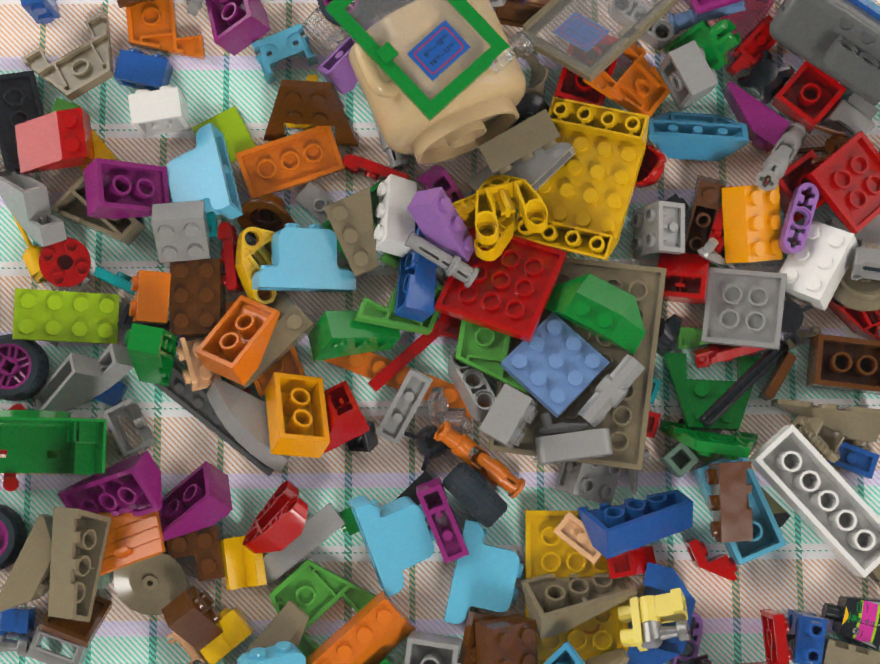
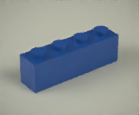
M415 222V233L427 240ZM412 249L403 258L400 257L395 316L423 322L435 312L434 306L436 301L434 300V294L438 285V279L436 278L438 265Z
M679 490L646 495V500L624 499V504L611 506L609 502L599 504L598 509L588 510L587 506L578 508L579 516L592 546L607 559L693 527V501Z

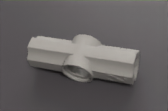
M627 354L610 375H606L594 390L595 393L581 408L578 415L596 428L612 408L617 407L629 392L628 389L645 370V367Z

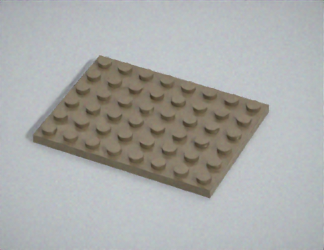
M566 258L555 286L590 273L635 296L646 334L633 356L561 318L610 362L609 366L557 418L528 392L527 396L533 398L538 412L531 424L527 423L524 427L523 432L525 436L518 447L514 445L511 450L489 437L488 450L537 457L534 439L549 436L539 432L540 428L543 427L540 415L544 413L551 414L553 424L560 422L587 423L578 415V412L595 393L594 390L606 375H610L623 358L629 354L645 367V370L630 386L625 398L617 407L612 408L596 428L589 424V427L579 430L609 428L613 455L571 462L642 471L667 268ZM544 309L538 326L551 314V312ZM511 336L508 355L524 340ZM497 381L496 398L504 386V383Z

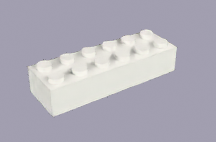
M793 424L783 426L748 460L751 461L753 467L853 575L865 578L880 564V517Z

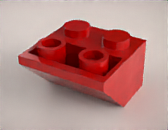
M661 253L657 267L667 268L663 301L705 305L711 261L699 254L683 253L679 255Z
M346 380L324 391L330 443L324 453L370 430Z

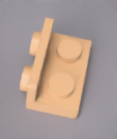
M182 337L179 338V346L176 347L179 362L184 361L186 368L182 370L184 382L186 385L190 384L192 392L210 388L215 377L221 379L219 374L206 369L195 353L206 337L189 341Z

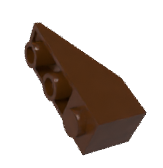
M698 175L689 208L690 218L685 241V253L699 254L697 250L704 247L707 243L721 204V188L726 187L722 180Z

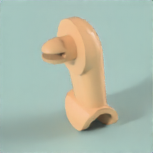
M175 632L166 636V639L172 637L167 643L172 644L178 641L179 645L184 647L191 658L190 664H196V660L208 664V661L200 651Z

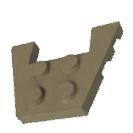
M104 11L85 21L87 28L93 36V39L52 63H49L41 48L22 57V61L29 69L34 70L38 76L71 101L114 77L109 19Z

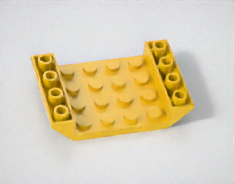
M553 96L548 114L560 134L556 141L557 143H570L576 154L536 191L548 209L547 229L541 233L528 231L522 217L518 213L514 224V236L552 248L607 261L618 244L646 150L649 115ZM538 216L530 219L534 224H540L544 221Z

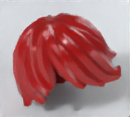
M646 144L635 187H649L656 184L662 177L667 160L665 154L658 147Z

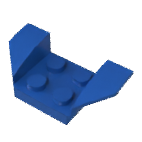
M648 562L643 585H645L643 596L670 593V589L681 588L686 598L687 621L690 629L696 603L695 598L689 593L673 568ZM676 621L662 623V626H676ZM678 637L663 640L660 647L656 649L652 648L642 652L639 651L637 646L628 647L627 653L630 659L627 664H664L683 653L686 649L687 641H680Z

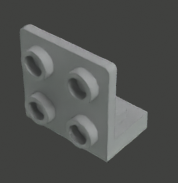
M659 200L633 211L631 220L633 226V239L631 243L633 258H642L657 252L679 255L685 253V203Z
M571 461L563 462L555 489L600 504L609 502L611 505L622 468Z

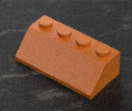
M381 591L306 658V664H377L416 628L386 594Z

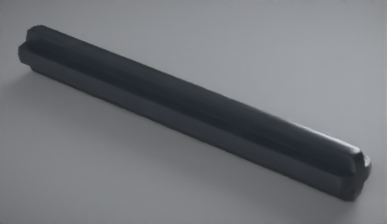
M780 340L779 350L769 349L699 417L700 423L706 428L712 426L789 350V346L783 340Z

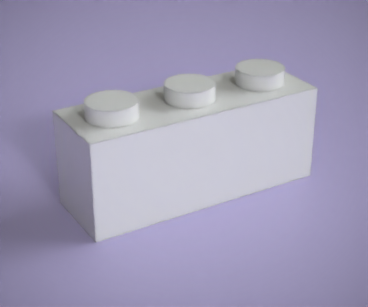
M390 174L384 182H380L377 188L379 204L375 212V216L378 218L374 231V239H376L375 250L402 258L411 250L409 247L404 246V243L412 231L415 232V220L407 207L417 192V182Z

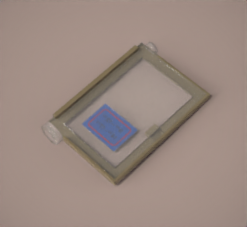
M550 0L522 25L523 29L512 37V44L523 56H529L535 50L587 81L592 82L679 0Z

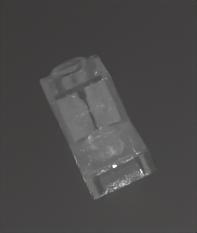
M318 7L302 23V27L313 40L330 55L349 36L345 30L329 22Z
M433 387L427 400L431 423L439 428L445 421H449L451 427L460 434L464 433L467 435V433H471L472 423L471 419L467 418L466 408H448V398L444 397L443 388Z

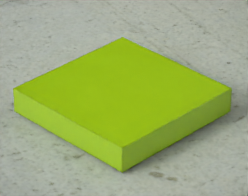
M235 106L192 127L195 136L202 126L210 122L224 134L230 163L237 161L235 153L256 147Z

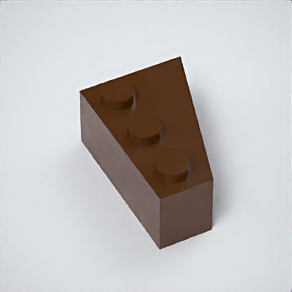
M751 461L708 464L709 469L705 470V479L711 489V495H708V507L710 511H713L714 521L710 522L712 537H715L716 542L720 543L753 541L752 508H749L748 493H752V485L747 484L746 469H752Z

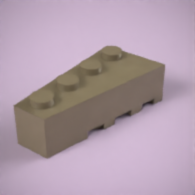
M54 506L48 616L90 622L111 517L81 509Z

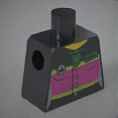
M840 596L837 605L824 603L822 617L834 620L832 631L869 648L879 650V599Z

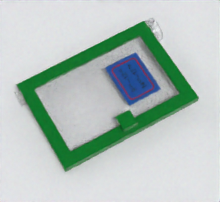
M333 0L325 7L333 19L429 121L435 118L490 67L495 73H499L516 56L511 47L467 0Z

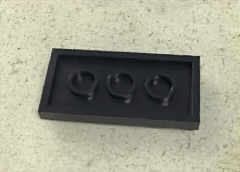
M34 70L0 75V152L5 173L20 171L15 125L44 115Z

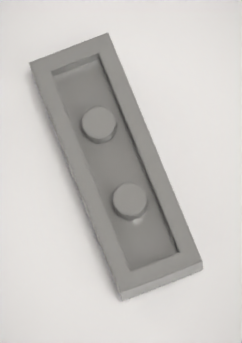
M411 367L375 434L398 445L433 379Z

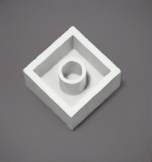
M166 85L160 87V90L154 91L140 89L135 91V94L128 95L132 125L143 137L191 130L188 102L178 87Z

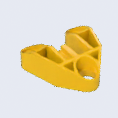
M497 174L488 177L476 191L475 230L476 239L480 244L492 245L498 240L499 228L494 202L497 203L501 216L510 217L511 213H515L511 198L514 199L519 215L522 217L528 231L541 233L547 229L548 209L541 196L526 179ZM538 216L544 221L540 224H534L530 219ZM486 228L494 231L490 236H484L480 232Z
M476 193L452 203L462 218L463 223L469 229L472 226L475 227ZM513 198L511 200L515 213H511L510 217L501 216L498 205L494 202L499 237L492 245H482L475 239L474 251L478 258L485 261L496 260L512 239L516 214V204ZM486 228L480 233L484 236H490L494 231ZM484 247L489 248L490 250L485 251L481 250L480 248Z
M248 227L241 231L238 236L235 268L248 298L267 305L274 301L276 290H268L270 294L268 300L263 301L259 299L258 290H252V277L255 272L260 270L261 265H272L270 255L271 239L275 232L257 227ZM247 232L255 234L256 244L254 246L246 243L245 234Z

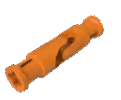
M445 421L438 428L434 435V439L437 442H443L455 456L474 470L480 471L493 485H499L507 491L510 498L513 499L521 493L525 486L523 478H517L509 471L505 464L492 459L490 454L464 433L460 434L452 428L449 421ZM473 447L477 449L478 452L472 455L470 459L469 452Z

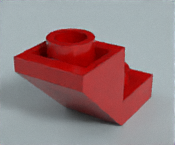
M696 538L684 541L694 566L731 581L737 579L735 572L738 570L732 557L728 558L725 554H719L706 559V556L709 554L703 541L699 542Z
M653 546L640 547L619 554L616 557L606 558L610 579L645 574L648 562L656 564Z

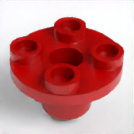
M67 237V240L45 246L41 250L39 256L40 271L44 278L55 286H75L82 282L90 271V254L87 248L76 239Z

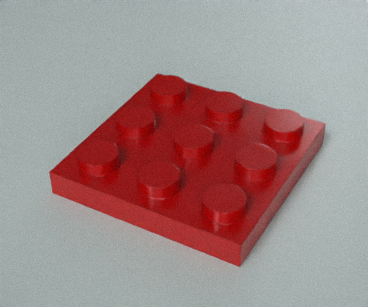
M860 131L806 175L810 182L818 188L820 195L844 226L853 234L858 233L880 214V153L863 131Z

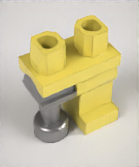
M681 588L670 589V593L655 596L631 597L630 604L617 607L619 621L621 623L632 622L633 626L631 629L620 630V639L624 647L637 646L639 651L642 652L652 648L656 649L660 647L663 640L678 637L680 641L691 640L687 621L686 598ZM676 621V626H662V623Z

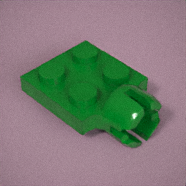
M729 19L721 20L713 26H710L707 20H702L664 46V49L668 54L695 40L696 44L703 49L706 57L705 60L709 67L713 68L716 72L729 64L726 55L729 50L741 42L739 32L735 35L731 33L736 29V26Z

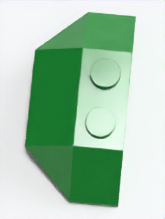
M590 273L556 285L545 307L547 311L554 312L557 316L633 356L646 334L635 296Z

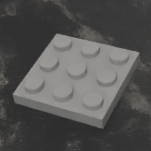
M710 267L701 342L779 350L787 274Z

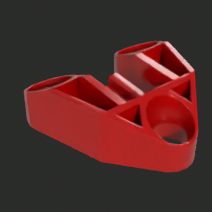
M831 298L828 308L853 333L868 340L880 341L878 336L880 309L877 311L861 312L847 308L844 305L839 306Z
M287 480L278 487L257 515L245 536L243 546L252 553L282 551L302 534L308 515V504L298 497L299 490L290 481Z

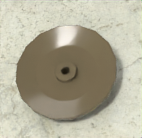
M851 260L833 297L845 307L857 311L879 310L880 281L861 278L857 281L852 280Z
M165 553L117 569L113 574L114 589L119 599L130 609L145 615L163 614L162 609L187 590V577L182 566L172 556Z

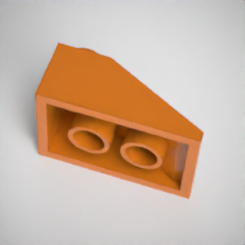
M240 295L196 349L195 353L206 369L244 386L261 363L280 312Z

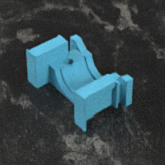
M301 23L251 43L255 54L261 52L260 55L255 57L258 64L261 65L267 84L276 81L271 69L277 67L280 61L288 57H302L305 55L310 66L318 64L317 56L313 54L309 45L308 35L301 37L305 34Z

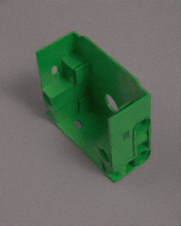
M0 410V450H7V458L0 457V473H71V475L105 473L107 419L71 418V412ZM47 450H60V458H47Z

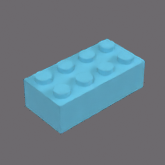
M722 456L691 470L707 507L708 495H711L710 485H707L705 479V470L709 469L708 464L749 461L748 458L739 457V460H730ZM746 469L747 484L752 485V493H748L749 508H752L753 541L724 543L729 556L732 557L737 565H742L787 545L753 469Z

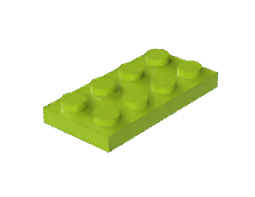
M15 288L12 340L117 344L120 295Z

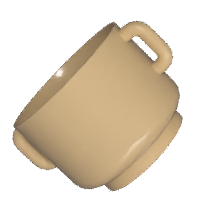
M418 0L390 14L366 31L380 47L387 41L399 53L393 61L430 100L491 47L447 0ZM467 0L511 47L490 0ZM446 20L467 42L470 48L432 81L407 53ZM356 42L349 52L348 60L386 144L397 153L414 155L418 164L431 165L441 163L469 153L510 129L519 119L516 106L525 94L526 79L512 47L494 61L484 74L431 121L417 109Z

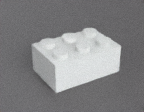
M812 220L804 248L797 253L788 254L779 273L787 274L785 296L805 304H812L813 307L825 311L853 258L855 248L859 246L855 235Z

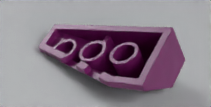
M146 451L106 468L105 473H96L59 491L57 495L66 508L81 509L96 514L99 512H111L112 516H120L121 513L143 516L159 511L162 508L161 471L149 452Z

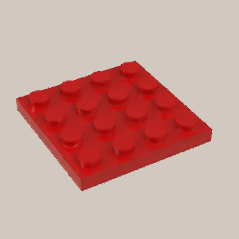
M472 226L469 232L475 240L476 230ZM514 235L502 254L494 261L482 260L476 256L474 251L469 261L465 262L473 268L478 267L480 269L474 282L469 288H466L464 283L452 275L448 277L434 306L435 311L531 342L567 258V252ZM480 248L481 250L485 251L490 250L489 248Z

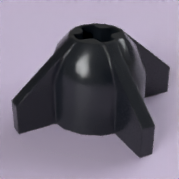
M764 50L763 60L752 68L748 76L739 77L737 82L741 86L755 88L760 93V101L763 104H768L794 75L795 70L791 65L780 67L773 60L772 54L768 50Z
M786 300L784 301L781 333L787 334L794 344H799L801 340L796 330L803 323V312L812 309L813 305L808 304L800 307L797 303Z
M673 314L666 320L660 319L656 353L661 356L672 351L678 343L682 320L676 314Z
M440 415L437 417L435 426H426L418 434L407 431L404 433V436L416 439L417 450L421 455L425 456L421 468L422 471L426 470L429 458L440 457L445 453L446 449L450 450L443 442H437L434 439V435L441 423L442 416Z

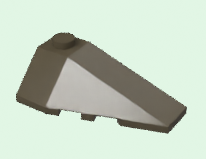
M285 291L279 292L274 301L267 304V306L279 310L280 316L259 367L244 386L229 380L234 387L245 391L306 337L315 326Z
M771 400L772 406L795 417L800 415L821 418L823 420V427L843 434L844 440H850L851 445L867 447V443L876 442L880 434V409L857 406L839 409V406L836 404H818L816 406L813 405V402Z
M595 573L593 577H578V574H569V577H554V574H543L521 581L529 617L536 620V632L540 639L564 633L637 595V590L628 576L610 579L609 573Z
M290 599L246 652L256 647L266 648L274 646L280 641H288L298 647L310 616Z

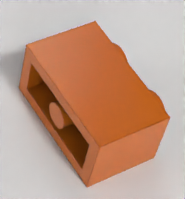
M139 270L136 276H132L131 291H135V299L130 301L129 316H133V322L158 325L167 324L171 273Z

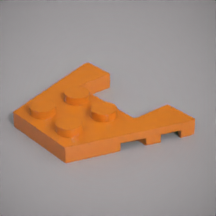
M174 0L147 1L135 6L126 7L128 37L131 46L202 60L206 59L202 35L178 38Z
M635 42L623 52L632 61V64L617 81L605 70L592 82L583 79L586 84L626 110L649 115V117L671 92L655 66L650 67L644 58L646 52L643 47L640 46L638 48Z

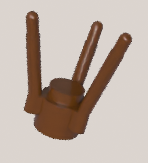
M815 124L814 127L834 136L826 140L825 146L800 148L797 154L813 150L814 152H827L831 155L850 138L845 136V131H837ZM830 155L812 160L811 164H820Z

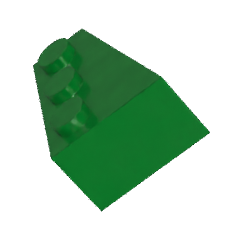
M325 311L308 334L313 361L389 350L401 338L400 330L353 321L357 311Z
M132 323L131 329H128L126 332L125 344H128L127 351L139 381L169 387L179 337L163 328Z

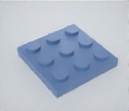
M552 312L536 328L531 342L523 341L501 362L500 367L557 418L609 366L610 362Z

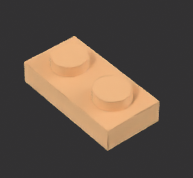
M568 511L552 532L591 563L595 564L602 554L592 546L582 521Z

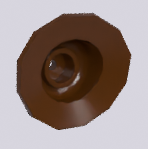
M264 194L258 199L245 201L241 205L243 215L237 217V222L243 230L248 227H257L277 232L284 228V224L295 223L286 210L284 201L272 194ZM247 232L248 235L256 239L254 233Z

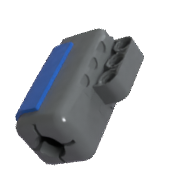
M784 0L769 25L770 36L867 102L876 106L880 102V6L872 0Z

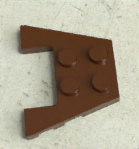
M281 80L265 130L264 141H274L286 137V123L335 126L336 144L341 146L358 147L359 136L354 132L352 128L353 123L346 116L343 110L344 105L332 82Z

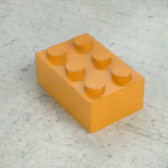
M779 184L774 190L764 191L757 185L721 188L725 263L783 260L782 251L778 244L781 234Z
M274 372L265 388L270 453L320 458L330 443L323 378Z

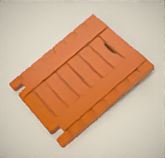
M158 511L143 516H133L132 513H121L120 516H112L111 512L98 513L112 518L100 576L166 552Z

